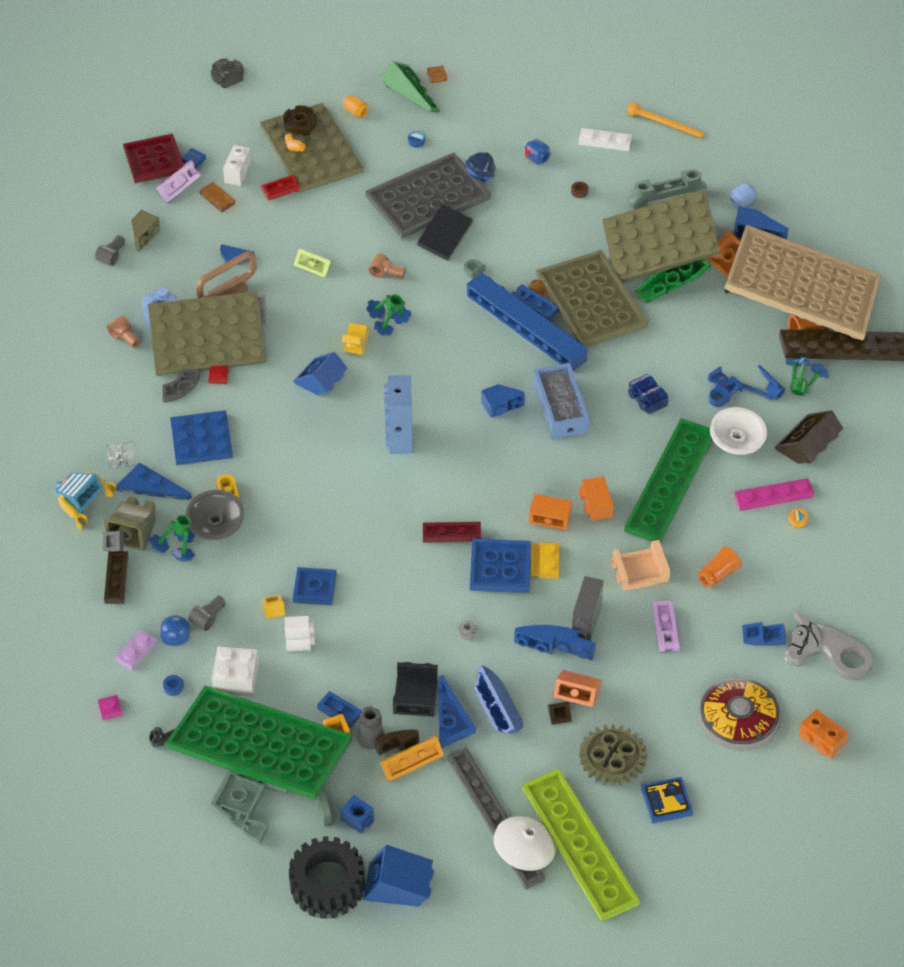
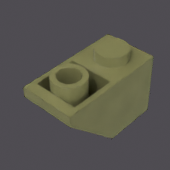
M141 209L131 220L136 250L140 251L159 233V217Z

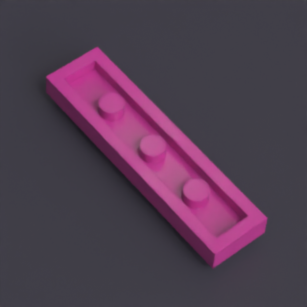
M806 478L736 491L734 497L739 510L743 511L813 498L814 491L809 479Z

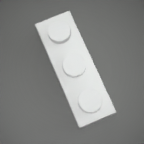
M581 128L579 145L624 151L630 150L632 134Z

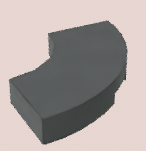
M182 369L176 380L163 384V403L172 402L188 395L199 381L200 369Z

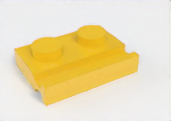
M531 542L530 578L538 576L539 578L559 579V543L540 542V544H534V542Z

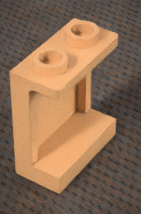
M659 540L652 541L650 549L620 554L618 549H614L611 565L613 569L616 568V579L618 584L622 585L623 591L669 582L670 568Z

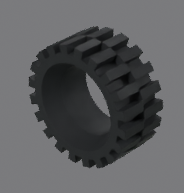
M323 836V841L318 842L317 838L311 839L312 845L308 846L306 842L302 844V852L297 849L294 853V859L291 858L289 863V882L293 900L296 904L299 903V907L303 912L308 908L309 915L313 917L316 912L323 919H326V914H331L332 918H337V912L340 911L345 915L348 913L349 906L352 909L357 906V900L361 901L363 891H365L363 858L361 855L358 856V850L355 846L350 849V843L345 840L341 844L338 837H334L333 841H329L328 836ZM323 862L338 863L347 871L344 881L332 888L317 887L310 883L306 876L314 865Z

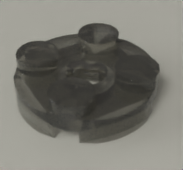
M228 58L220 59L212 65L211 78L222 88H229L231 85L244 80L243 64L235 59L233 61H228Z

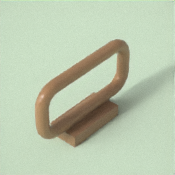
M244 252L203 275L196 284L197 298L247 292L248 286L244 281L252 277L257 269L255 254L253 252ZM249 259L250 267L247 272L232 278L209 291L207 295H204L203 286L207 281Z

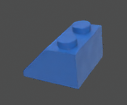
M334 351L315 357L293 382L316 395L321 393L327 394L334 388L333 384L344 377L343 373L348 368Z

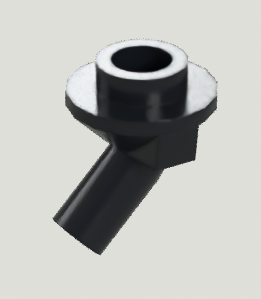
M155 727L150 732L149 741L153 747L164 746L175 729L164 734L160 727Z

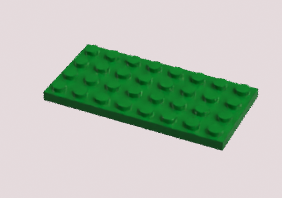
M205 685L167 740L166 748L316 800L350 745L352 735Z

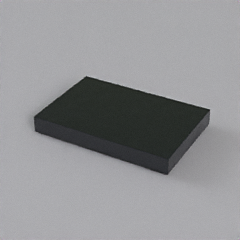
M442 204L418 240L417 246L448 261L473 223V219Z

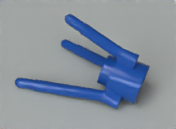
M758 365L760 372L770 382L766 387L767 393L743 384V388L765 396L769 400L772 398L775 400L780 399L786 389L761 365Z

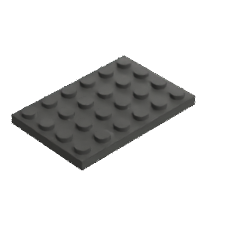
M455 152L365 191L367 199L401 239L427 228L442 204L458 212H463L491 199V193L478 178L469 176L466 165Z

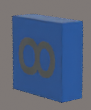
M193 148L182 157L184 164L192 160L195 164V169L206 159L205 154Z

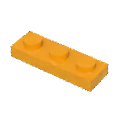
M432 736L380 761L387 781L390 782L444 756L437 736Z

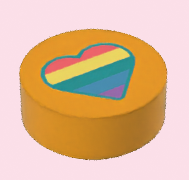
M800 508L793 509L789 513L788 521L793 527H804L808 522V513Z

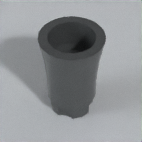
M367 706L360 713L357 740L362 747L375 749V738L384 735L385 732L379 709Z

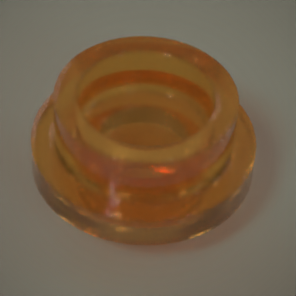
M533 280L528 286L529 289L540 296L546 292L545 284L542 280Z

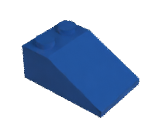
M738 208L734 234L739 238H742L746 225L784 239L788 238V227L756 209Z

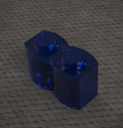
M645 374L629 382L628 394L631 399H635L638 402L642 411L650 415L668 406L669 397L650 374Z

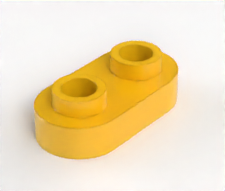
M229 474L219 476L216 480L217 490L228 491L240 500L235 478Z

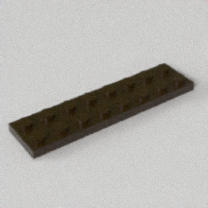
M780 329L779 332L785 358L800 359V357H807V359L904 361V332L866 331L863 340L829 330Z

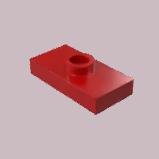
M294 175L261 185V189L268 201L299 191L300 188Z

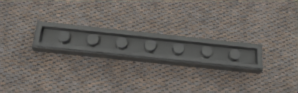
M467 748L448 755L449 763L494 836L498 825L508 818L507 814ZM512 866L525 890L545 881V877L540 869L528 871Z

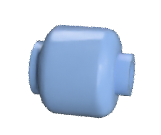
M742 183L731 191L730 200L736 208H747L756 201L755 194L757 191L753 185Z

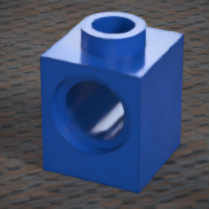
M355 795L340 809L341 821L359 833H362L365 828H369L374 822V808Z

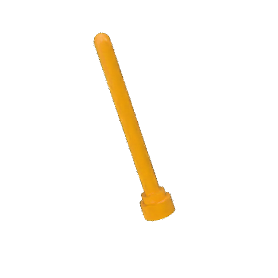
M631 102L628 106L627 114L630 116L640 115L698 138L704 137L702 131L641 109V106L635 102Z

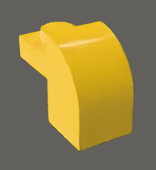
M349 323L347 335L343 334L342 342L345 344L344 352L362 355L368 342L370 328L365 325Z

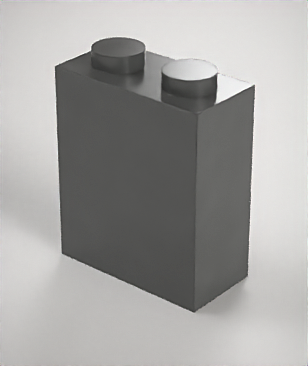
M584 576L572 618V629L579 630V638L589 641L592 639L602 606L604 580Z

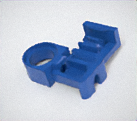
M721 366L708 374V381L716 384V387L709 394V403L714 407L725 405L730 401L731 395L743 390V384L735 377L731 376L729 378L722 373ZM719 395L722 399L715 400L713 396Z

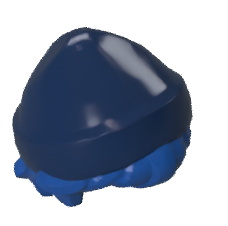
M488 152L475 153L466 160L465 165L469 176L481 178L483 182L495 176L496 166L494 159Z

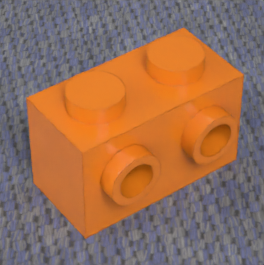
M604 476L582 480L581 488L578 489L580 499L584 500L585 515L588 514L590 522L613 518L614 505Z
M534 494L529 511V524L567 531L572 514V501Z
M562 670L556 679L554 697L593 707L599 698L602 680Z
M815 709L801 723L799 736L805 742L813 745L821 754L828 756L830 759L847 744L849 735L848 731L818 709Z

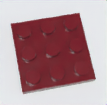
M173 133L123 144L134 183L171 176L184 165Z

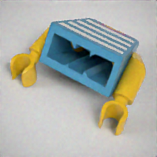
M91 471L71 473L63 482L58 481L55 485L61 508L71 518L74 517L76 519V526L79 529H83L80 521H84L86 524H88L86 515L78 514V512H82L103 488L107 497H113V491L116 492L115 483H105L103 478Z

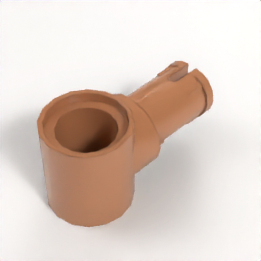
M376 254L368 269L372 276L378 278L382 277L383 274H389L403 279L406 273V268L393 265L384 254Z
M123 315L107 325V330L113 338L119 337L124 339L133 348L140 344V338L131 331L130 322Z

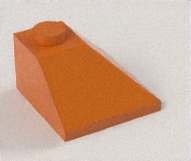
M729 230L718 241L721 254L706 258L727 278L741 238Z

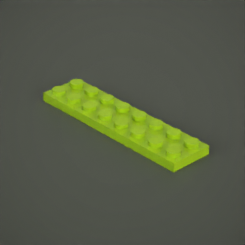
M556 769L522 784L524 794L542 824L550 832L558 851L600 921L603 922L639 906L640 901L561 771Z

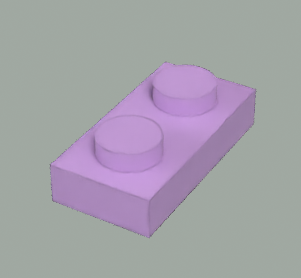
M140 630L116 655V661L133 670L157 644V639Z

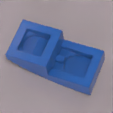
M762 622L742 625L744 644L757 646L786 644L785 626L783 623L763 626Z

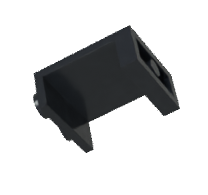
M397 662L393 714L434 717L438 665Z

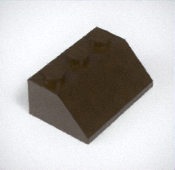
M832 410L807 414L775 446V449L798 464H809L817 459L816 456L820 452L827 449V445L835 440L844 428Z

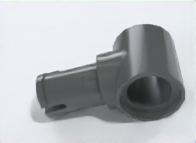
M117 235L106 246L100 245L96 250L95 259L114 266L119 257L118 250L125 244V239L121 235Z
M217 596L212 602L204 605L202 608L200 606L194 607L189 614L188 620L202 630L208 631L214 624L215 614L226 605L224 598Z

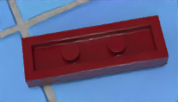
M423 522V543L472 542V538L481 539V522Z

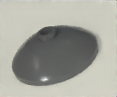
M209 490L197 495L189 503L186 509V516L191 519L190 531L194 535L204 540L217 541L230 537L240 528L244 520V509L241 501L234 494L225 490Z

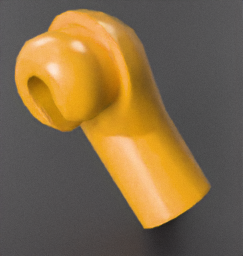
M292 134L285 135L287 148L290 151L303 152L306 145L304 143L294 140Z

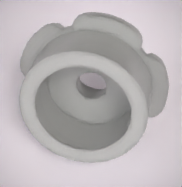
M470 621L461 623L458 627L459 635L464 640L473 639L478 632L477 626L473 625V622Z

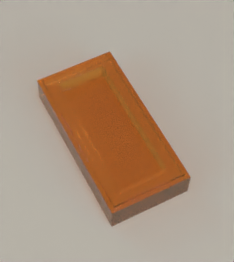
M214 182L200 189V195L221 213L235 205V200Z

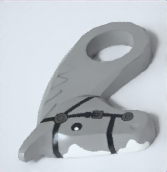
M799 612L794 613L793 616L798 624L792 633L785 660L788 664L800 666L810 654L822 652L836 673L843 678L858 680L867 676L872 668V654L862 642L842 630L811 622ZM847 653H854L863 659L864 664L858 668H850L842 663L840 657Z

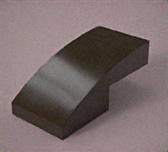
M409 729L375 738V750L379 756L396 747L403 751L419 743L418 730Z

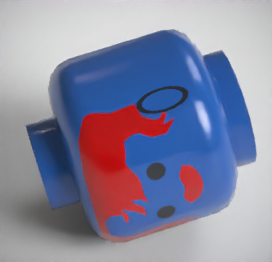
M534 139L525 145V156L527 159L538 165L547 162L551 154L547 144L539 139Z

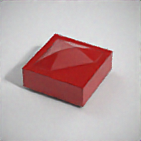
M210 366L209 384H227L229 366Z

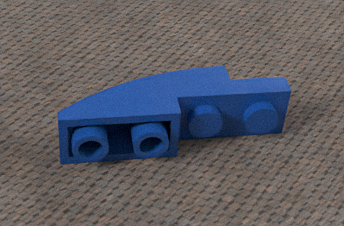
M529 625L517 627L514 631V643L536 649L542 653L552 654L555 648L564 653L577 655L582 659L593 660L595 655L596 643L579 638V630L555 625Z

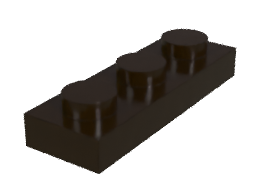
M108 551L104 591L105 604L125 603L128 551Z

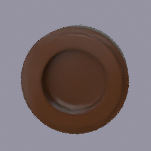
M579 181L572 184L571 194L574 197L584 198L588 195L589 187L586 183Z

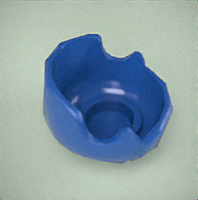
M178 615L168 616L162 621L160 637L165 644L178 646L189 640L190 625L184 617Z

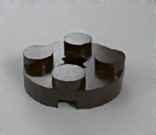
M304 105L295 106V109L292 110L290 108L287 109L283 115L285 131L303 135L311 134V131L317 126V114L313 112L311 107Z

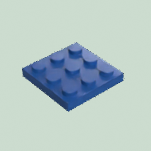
M226 410L170 417L176 465L233 458Z
M472 538L470 590L529 593L531 541Z

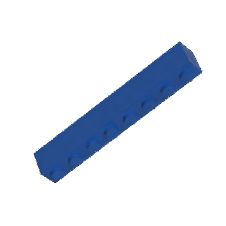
M481 273L467 283V297L560 365L570 363L574 371L587 361V348L582 343L577 342L571 335L566 334L557 325L533 310L531 306L526 305L517 296L512 295L503 286L494 282L492 278Z

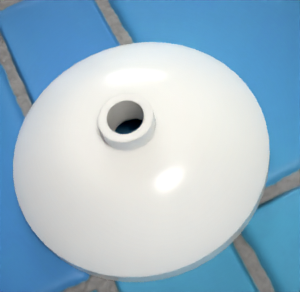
M732 407L724 409L714 416L710 425V434L716 445L724 451L745 455L753 453L763 446L767 437V428L764 421L756 413L745 408Z
M514 816L507 818L498 825L494 834V845L498 854L504 861L518 869L528 871L542 869L552 862L556 854L557 847L548 829L541 822L529 817Z

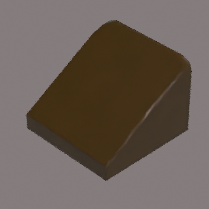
M569 701L547 705L551 725L572 722Z

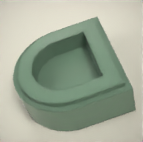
M471 259L464 263V273L471 279L485 271V265L478 260Z

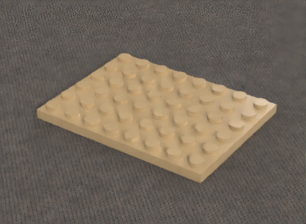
M746 225L724 289L731 293L745 296L750 300L761 302L766 306L777 308L785 313L796 315L801 319L812 321L817 325L828 327L836 332L847 334L852 338L863 340L866 335L881 274Z

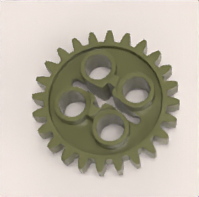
M606 724L603 730L596 727V732L589 731V737H584V742L580 745V765H583L584 772L589 771V778L595 775V782L602 779L603 785L607 781L611 782V786H614L617 781L622 786L623 780L630 783L631 777L637 779L638 773L642 774L643 767L646 766L647 753L646 745H642L643 739H637L638 733L631 735L630 728L623 731V725L619 729H616L614 724H612L611 729H608Z

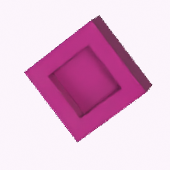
M118 695L98 699L102 720L123 716Z

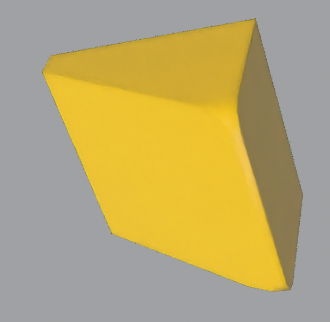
M282 595L262 598L267 619L285 615Z

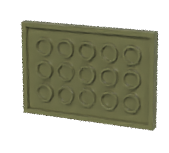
M323 103L310 106L313 112L317 114V126L309 135L285 131L283 115L260 122L262 131L289 176L294 175L299 183V193L363 173V166ZM292 134L294 140H299L306 145L303 152L290 151L287 148L285 135Z
M705 189L602 219L612 267L622 283L721 254Z
M602 250L536 270V276L553 304L559 307V314L573 337L586 348L647 328L648 323Z
M257 291L148 304L156 376L180 373L182 369L210 370V366L213 365L236 367L266 363Z

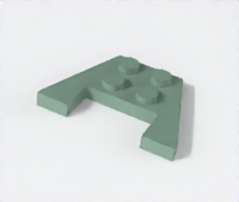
M229 770L211 802V808L260 845L268 831V825L250 819L266 788H271L287 794L288 790Z

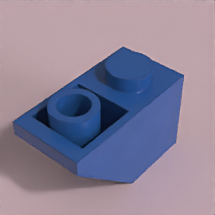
M497 384L481 390V403L492 418L524 406L525 393L518 389Z

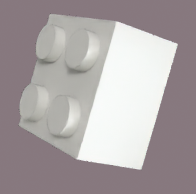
M217 647L211 680L212 688L236 696L254 697L259 667L258 650Z

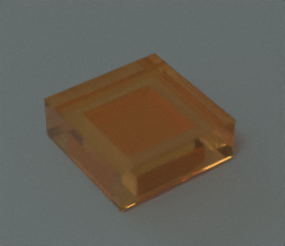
M443 65L427 68V74L431 83L447 81V74Z

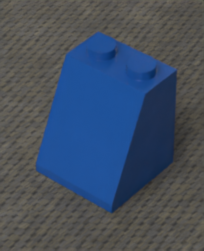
M386 844L369 862L363 900L419 907L425 900L429 899L431 894L429 884L434 874V869H432L433 860Z

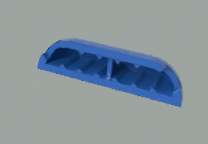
M481 665L476 672L478 676L476 685H474V691L492 726L497 731L506 734L520 731L523 728L522 718L504 684L492 670Z

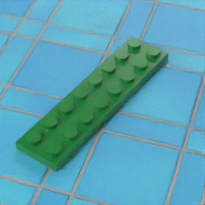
M680 418L624 527V532L649 541L659 540L661 544L713 441L709 427Z

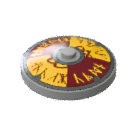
M732 677L714 683L704 692L699 703L698 718L703 731L712 741L728 749L743 751L761 747L775 736L780 725L781 709L775 695L763 684L748 678Z

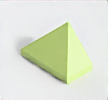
M299 249L293 266L326 278L331 260L323 255Z

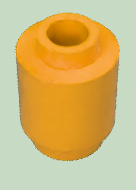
M354 94L344 99V109L355 117L363 118L366 116L369 107L364 101Z

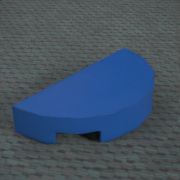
M224 244L220 246V254L225 262L244 252H253Z

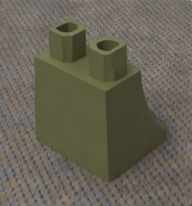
M129 497L126 502H121L111 516L106 518L104 522L106 532H124L125 547L145 551L156 521L155 503L147 501L144 506H139L136 498Z

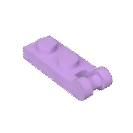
M192 160L184 164L182 168L156 187L165 202H169L202 175L199 170L195 169V164Z
M673 601L653 602L652 609L658 651L665 652L668 649L679 651ZM671 638V641L665 642L664 639Z

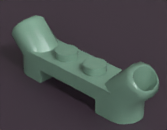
M695 169L681 171V177L653 184L650 183L649 179L637 182L635 184V192L628 198V201L634 209L644 207L650 201L695 192L701 189L706 190L707 185L701 180V172Z

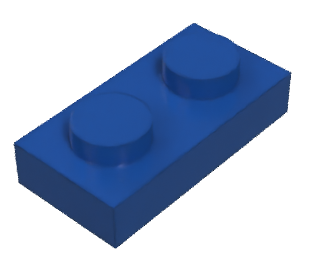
M331 691L317 704V709L329 717L343 714L349 729L359 720L360 713H362V710Z

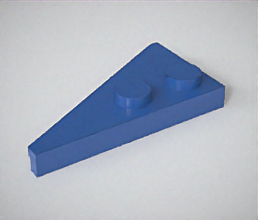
M140 462L116 485L118 492H122L124 489L135 491V494L140 495L147 494L148 496L163 498L164 495L175 496L179 500H190L192 498L189 491Z
M442 675L438 680L439 743L441 748L476 733L475 726Z

